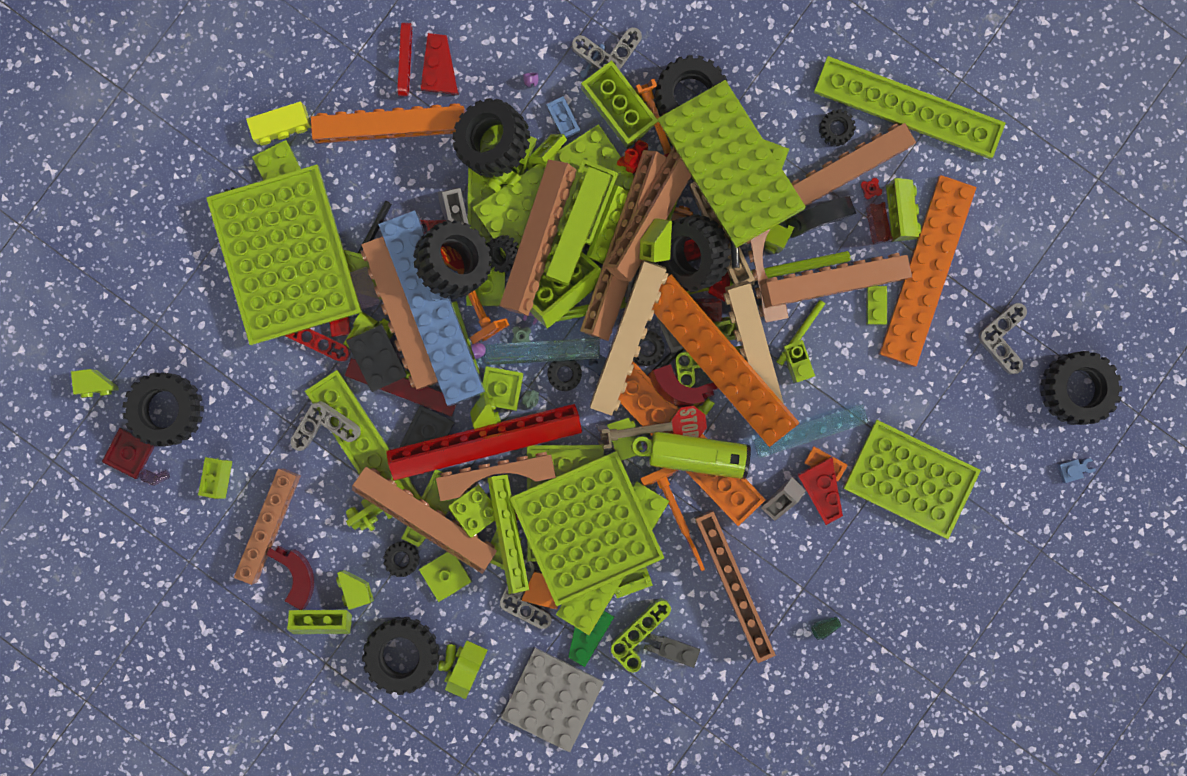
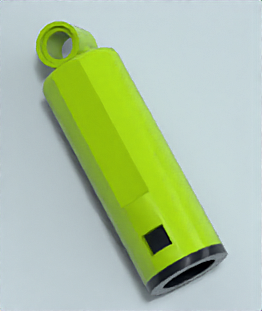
M655 431L652 439L638 437L631 445V450L635 456L649 457L650 466L738 479H746L748 475L751 457V446L748 444ZM638 442L646 444L645 452L637 450L636 445Z

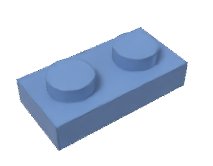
M564 96L546 104L560 134H564L568 138L580 132Z

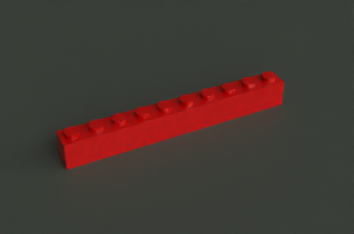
M571 404L388 450L386 454L394 481L582 433L576 405Z

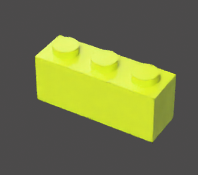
M301 101L246 119L252 139L258 145L270 144L271 140L277 138L279 140L286 139L293 133H305L308 131V128H311L306 107Z

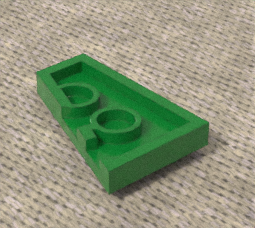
M604 610L590 635L575 627L568 658L585 667L614 616Z

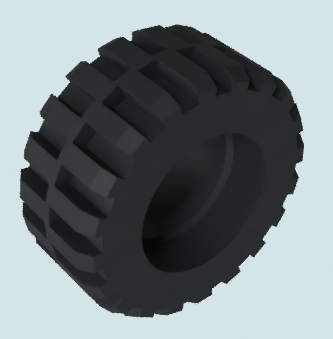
M687 55L686 59H683L681 56L676 58L674 63L670 62L667 64L666 69H663L660 73L655 89V105L659 109L658 114L660 117L680 106L674 99V88L677 83L685 79H695L702 82L707 89H710L724 80L727 81L726 76L721 74L722 69L719 66H713L714 61L710 59L708 62L704 61V56L698 55V58H693V55Z
M492 98L484 99V102L479 100L475 102L474 106L470 105L467 107V111L459 116L460 120L456 122L454 127L456 132H453L452 139L455 141L453 142V148L456 151L457 157L462 163L481 176L484 175L485 177L492 178L494 175L495 177H501L504 172L506 174L512 172V168L514 166L517 168L520 165L519 161L525 158V150L529 149L530 142L527 141V139H530V131L527 130L529 126L524 117L510 104L500 99L493 100ZM495 125H503V135L500 142L493 149L480 152V142L484 133Z
M692 215L672 221L670 260L656 263L665 267V273H668V276L672 274L686 291L695 292L713 286L727 273L726 267L730 265L731 261L728 259L729 255H731V248L728 249L729 240L725 238L724 230L718 228V223L714 220L710 221L709 217ZM687 237L693 239L700 249L701 264L698 270L693 268L685 257L684 244Z
M450 220L443 221L432 227L417 242V249L414 250L413 257L416 258L413 262L414 268L418 269L416 274L418 278H422L424 281L422 284L425 287H430L432 293H440L439 296L443 298H462L480 287L487 280L488 274L491 271V266H489L492 263V257L489 256L491 251L489 246L485 244V238H481L478 230L470 228L471 225L467 223L461 224V221L458 220L453 222ZM442 245L452 247L461 255L464 262V274L455 273L444 264L441 257Z
M1089 351L1073 352L1058 357V360H1054L1049 364L1050 369H1045L1043 375L1046 378L1041 379L1040 385L1044 386V390L1040 391L1041 396H1045L1046 400L1043 401L1045 407L1051 408L1049 413L1052 416H1058V420L1071 425L1099 423L1100 420H1105L1109 417V413L1117 409L1115 403H1120L1121 396L1118 395L1119 392H1122L1123 386H1119L1121 376L1120 374L1116 375L1115 371L1117 368L1115 365H1109L1110 360L1106 357H1100L1099 353H1090ZM1077 370L1086 372L1094 382L1095 393L1091 402L1086 406H1078L1073 403L1067 393L1068 379Z
M155 372L150 373L149 376L144 375L139 378L140 382H134L131 385L133 390L127 391L125 397H128L127 402H123L122 406L126 408V413L122 414L123 419L128 420V423L125 424L127 429L133 430L132 435L135 438H140L141 442L151 444V446L178 445L183 440H188L192 437V432L196 433L199 428L196 425L201 423L203 419L200 416V411L204 412V406H200L202 397L196 393L198 389L195 385L190 384L191 381L182 378L180 375ZM162 391L172 393L179 407L176 420L169 427L165 428L157 427L149 416V405L152 398Z
M395 617L379 625L369 635L363 647L362 662H365L363 668L365 673H369L368 679L371 683L374 681L378 684L376 686L378 689L384 688L386 693L389 694L397 692V695H403L405 692L410 694L415 692L416 689L423 687L435 672L439 661V645L436 644L434 633H430V628L427 625L423 626L421 621L417 619L411 620V617ZM394 638H406L418 649V664L410 672H396L384 660V648Z

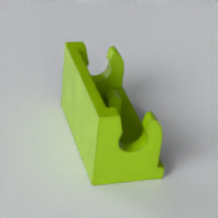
M205 457L198 495L214 499H226L233 461Z

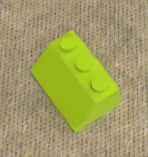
M894 178L886 185L892 242L915 240L921 234V225L917 222L919 207L918 204H915L917 188L913 185V180Z

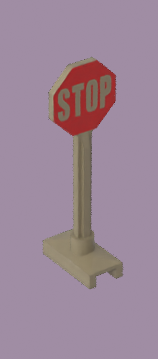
M691 405L680 407L671 418V422L621 430L609 429L604 424H598L596 429L601 432V439L598 440V444L603 449L612 448L611 441L618 440V438L650 434L655 431L672 430L674 434L700 438L707 429L706 415Z

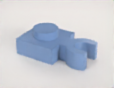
M1085 458L1079 463L1078 459L1058 464L1063 483L1084 478L1082 472H1095V468L1088 469L1086 466L1088 462L1093 460Z

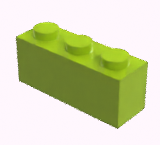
M289 610L287 630L292 634H351L352 614L348 610Z

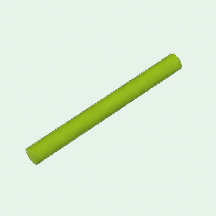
M819 300L789 344L801 340L824 307L825 303ZM785 350L776 361L780 366H783L786 361Z

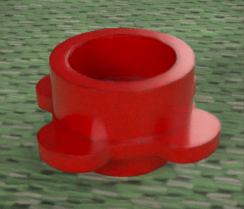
M877 178L861 183L866 199L882 194Z

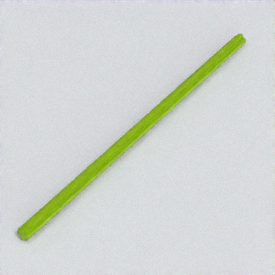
M849 251L767 267L764 270L767 277L772 278L849 262L851 257ZM709 287L704 288V289H701V290H698V291H695V292L687 291V293H688V294H694V293H699V292L708 291V290H709ZM626 297L623 298V301H622V304H621L620 309L626 307V305H627V303H625ZM589 304L573 307L556 322L585 316Z

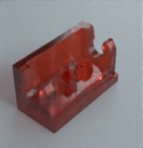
M885 202L877 205L875 203L870 204L866 207L873 245L893 240Z

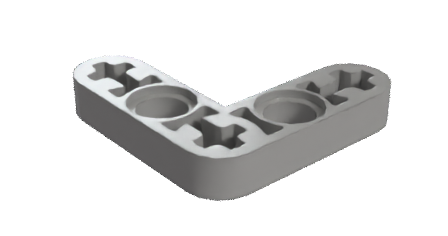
M629 28L610 55L582 35L574 38L571 47L578 56L597 70L602 68L600 64L604 58H607L605 63H609L612 60L620 70L641 41L642 34L637 28ZM635 33L637 41L633 40L629 46L625 44L630 38L628 34L632 35ZM576 41L579 43L583 41V46L586 49H588L589 46L592 47L589 50L587 56L584 54L586 52L584 48L581 47L580 49H577ZM620 47L625 48L627 51L626 57H619L617 49ZM592 52H599L601 59L593 61L590 57Z
M1021 303L1009 306L982 329L978 336L980 343L1008 374H1018L1023 369L1022 360L1002 338L1025 318L1027 309ZM1019 308L1021 310L1019 312L1020 316L1016 315L1013 318L1008 317L1015 312L1014 309ZM1000 319H1004L1007 322V328L1004 330L998 326ZM993 330L998 332L991 335V340H985V333H991ZM998 346L1005 348L1006 352L1002 357L996 353ZM1010 362L1017 363L1015 365L1016 369H1010Z
M318 401L308 409L291 438V445L297 451L306 449L321 425L347 442L356 440L360 436L361 431L359 426L326 403ZM320 407L321 414L317 415V417L314 418L313 416H315L317 413L316 408ZM331 417H336L339 420V426L331 424ZM307 421L313 423V431L306 429L305 424ZM349 429H352V430H353L352 433H353L354 435L349 436V435H348V434H349V431H348V430H349ZM303 435H307L302 440L303 444L299 445L298 439L301 438Z
M524 559V564L529 563V568H531V571H526L529 582L535 565L533 562H527V559ZM507 586L500 600V606L504 611L540 629H546L550 626L552 617L549 612L532 603L522 601L521 596L523 592L509 594ZM510 597L512 598V603L516 605L518 601L521 602V604L518 606L517 612L513 611L515 607L512 605L506 607V602H504V599H508ZM523 606L531 608L529 616L521 614L520 609ZM535 610L539 611L536 615L540 617L546 615L548 623L544 622L542 625L536 617L534 621L531 620Z

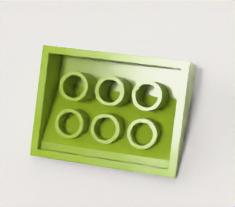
M551 252L548 255L546 264L553 259L554 255ZM581 252L568 286L547 279V273L543 272L530 312L548 329L595 289L601 268Z

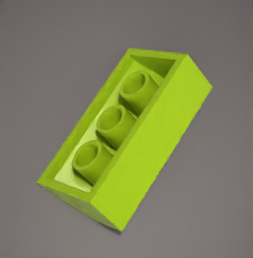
M612 60L581 83V90L627 149L640 140L658 122L657 118Z

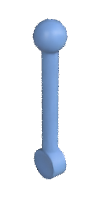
M604 44L598 45L601 49L605 50ZM596 52L592 60L595 61L600 53ZM588 64L586 69L580 72L582 78H587V72L591 68V64Z

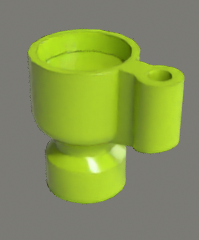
M512 170L508 174L504 172L501 177L493 176V178L486 182V185L498 193L502 184L514 187L521 177Z

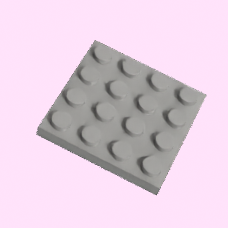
M535 647L501 719L571 752L604 681Z

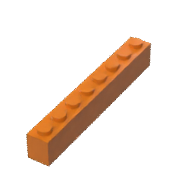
M454 103L450 104L449 107H442L441 105H431L430 108L414 106L408 110L397 107L393 108L392 111L374 109L373 112L357 110L352 114H347V112H336L335 115L317 113L316 116H311L312 139L315 143L453 134V132H456L454 127L456 122L460 120L459 116L466 111L464 106Z

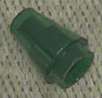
M837 617L814 622L811 630L817 640H824L840 628L841 623Z

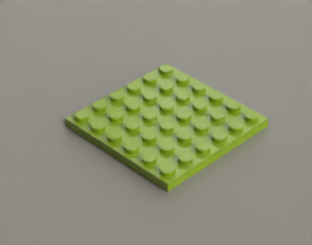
M617 451L510 497L556 607L664 559Z

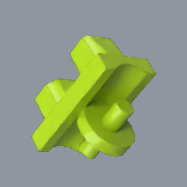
M366 499L361 501L364 507L362 511L359 512L356 507H351L346 511L347 525L351 526L354 530L360 527L362 531L367 527L373 531L375 529L373 523L378 521L377 515L383 512L382 509Z

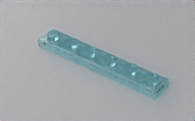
M599 338L489 344L486 345L485 363L486 365L599 359L600 340Z
M861 404L797 425L770 447L761 437L754 439L753 443L758 458H762L869 423L864 406Z

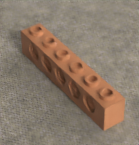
M284 468L277 470L234 578L251 585L258 582L268 558L266 554L273 546L301 475Z

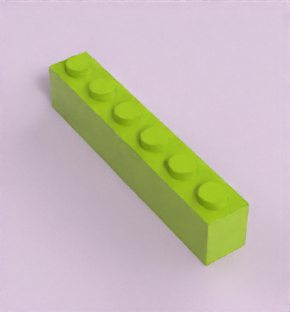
M591 167L588 168L587 172L583 171L579 181L582 183L580 190L576 189L572 199L575 201L573 208H568L565 217L568 221L566 226H561L558 234L561 237L559 243H555L551 252L554 255L551 262L548 261L545 266L544 272L547 273V279L565 286L569 285L611 175Z

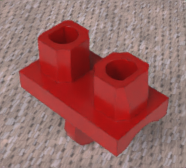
M638 140L632 149L625 151L624 155L617 161V165L624 166L627 172L635 174L643 150L648 151V144Z

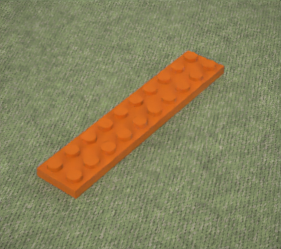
M943 175L938 177L921 227V234H919L909 263L912 277L903 281L879 355L913 367L917 366L977 187Z
M672 274L668 276L665 284L660 286L661 296L658 303L654 302L652 307L654 314L769 447L772 446L800 422Z
M632 361L631 364L634 365L631 375H627L625 379L627 386L624 394L620 393L618 400L621 401L620 404L641 426L671 422V418L679 408L663 399L653 387L650 378ZM670 430V431H663L664 433L674 434V433L672 432V430ZM704 434L700 436V438H706ZM685 471L737 526L766 500L747 479Z

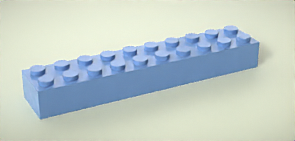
M414 210L378 224L447 406H452L481 395L485 392L450 298L440 297V293H432L430 291L431 288L425 287L422 284L424 282L422 278H418L416 274L418 269L414 268L413 262L416 258L413 257L414 250L417 249V242L425 234L418 214Z

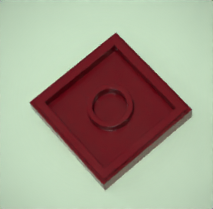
M119 428L102 462L134 479H138L155 446L145 444L140 441V438H135L131 432Z

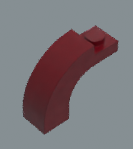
M671 364L655 369L649 374L652 385L658 394L671 404L680 407L699 406L705 402L704 399L715 395L714 392L719 389L714 382L697 388L684 386L677 380Z
M281 546L271 547L266 555L285 565L292 574L293 585L285 602L299 610L305 609L314 591V574L308 560L296 549L291 550L287 554L288 551Z

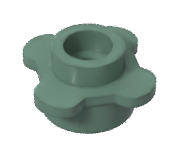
M516 326L512 329L514 333L512 343L514 345L524 344L528 346L531 343L529 339L531 329L529 327L519 328Z
M528 390L525 393L522 403L526 405V408L532 409L537 405L539 392Z

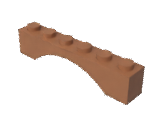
M770 229L747 242V244H751L752 251H748L750 263L754 262L755 269H752V275L755 281L757 280L758 287L755 288L756 297L761 299L762 304L758 306L760 317H764L765 322L788 318L786 304L765 308L760 285L766 283V279H768L763 267V249Z
M542 452L535 454L536 458L528 459V456L516 458L517 462L509 463V460L497 462L498 466L490 467L489 463L479 465L478 470L471 471V467L460 469L459 474L452 475V471L440 473L441 477L436 478L440 501L462 497L476 482L495 474H519L536 482L556 478L552 455Z

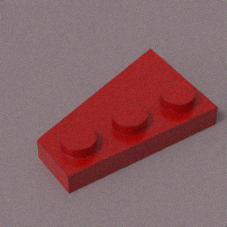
M428 33L421 91L459 95L447 35Z
M832 456L798 474L825 525L843 516Z

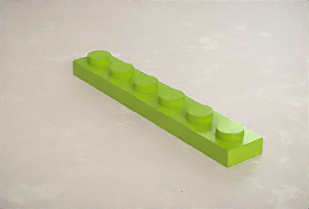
M508 474L492 476L487 479L508 592L513 594L529 590L515 511L510 500L512 495Z

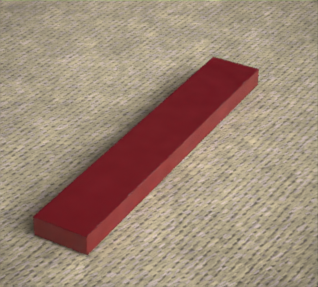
M351 358L344 376L367 384L356 360ZM405 378L380 388V390L451 417L457 404L447 406L442 392L429 387L417 390Z

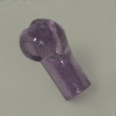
M143 469L139 473L141 480L152 486L170 478L167 470L156 474Z

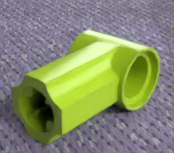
M364 312L360 313L355 319L354 327L346 340L377 326L379 322ZM345 340V342H344L343 344L346 345L347 347H349L348 344H347V342H346V340Z

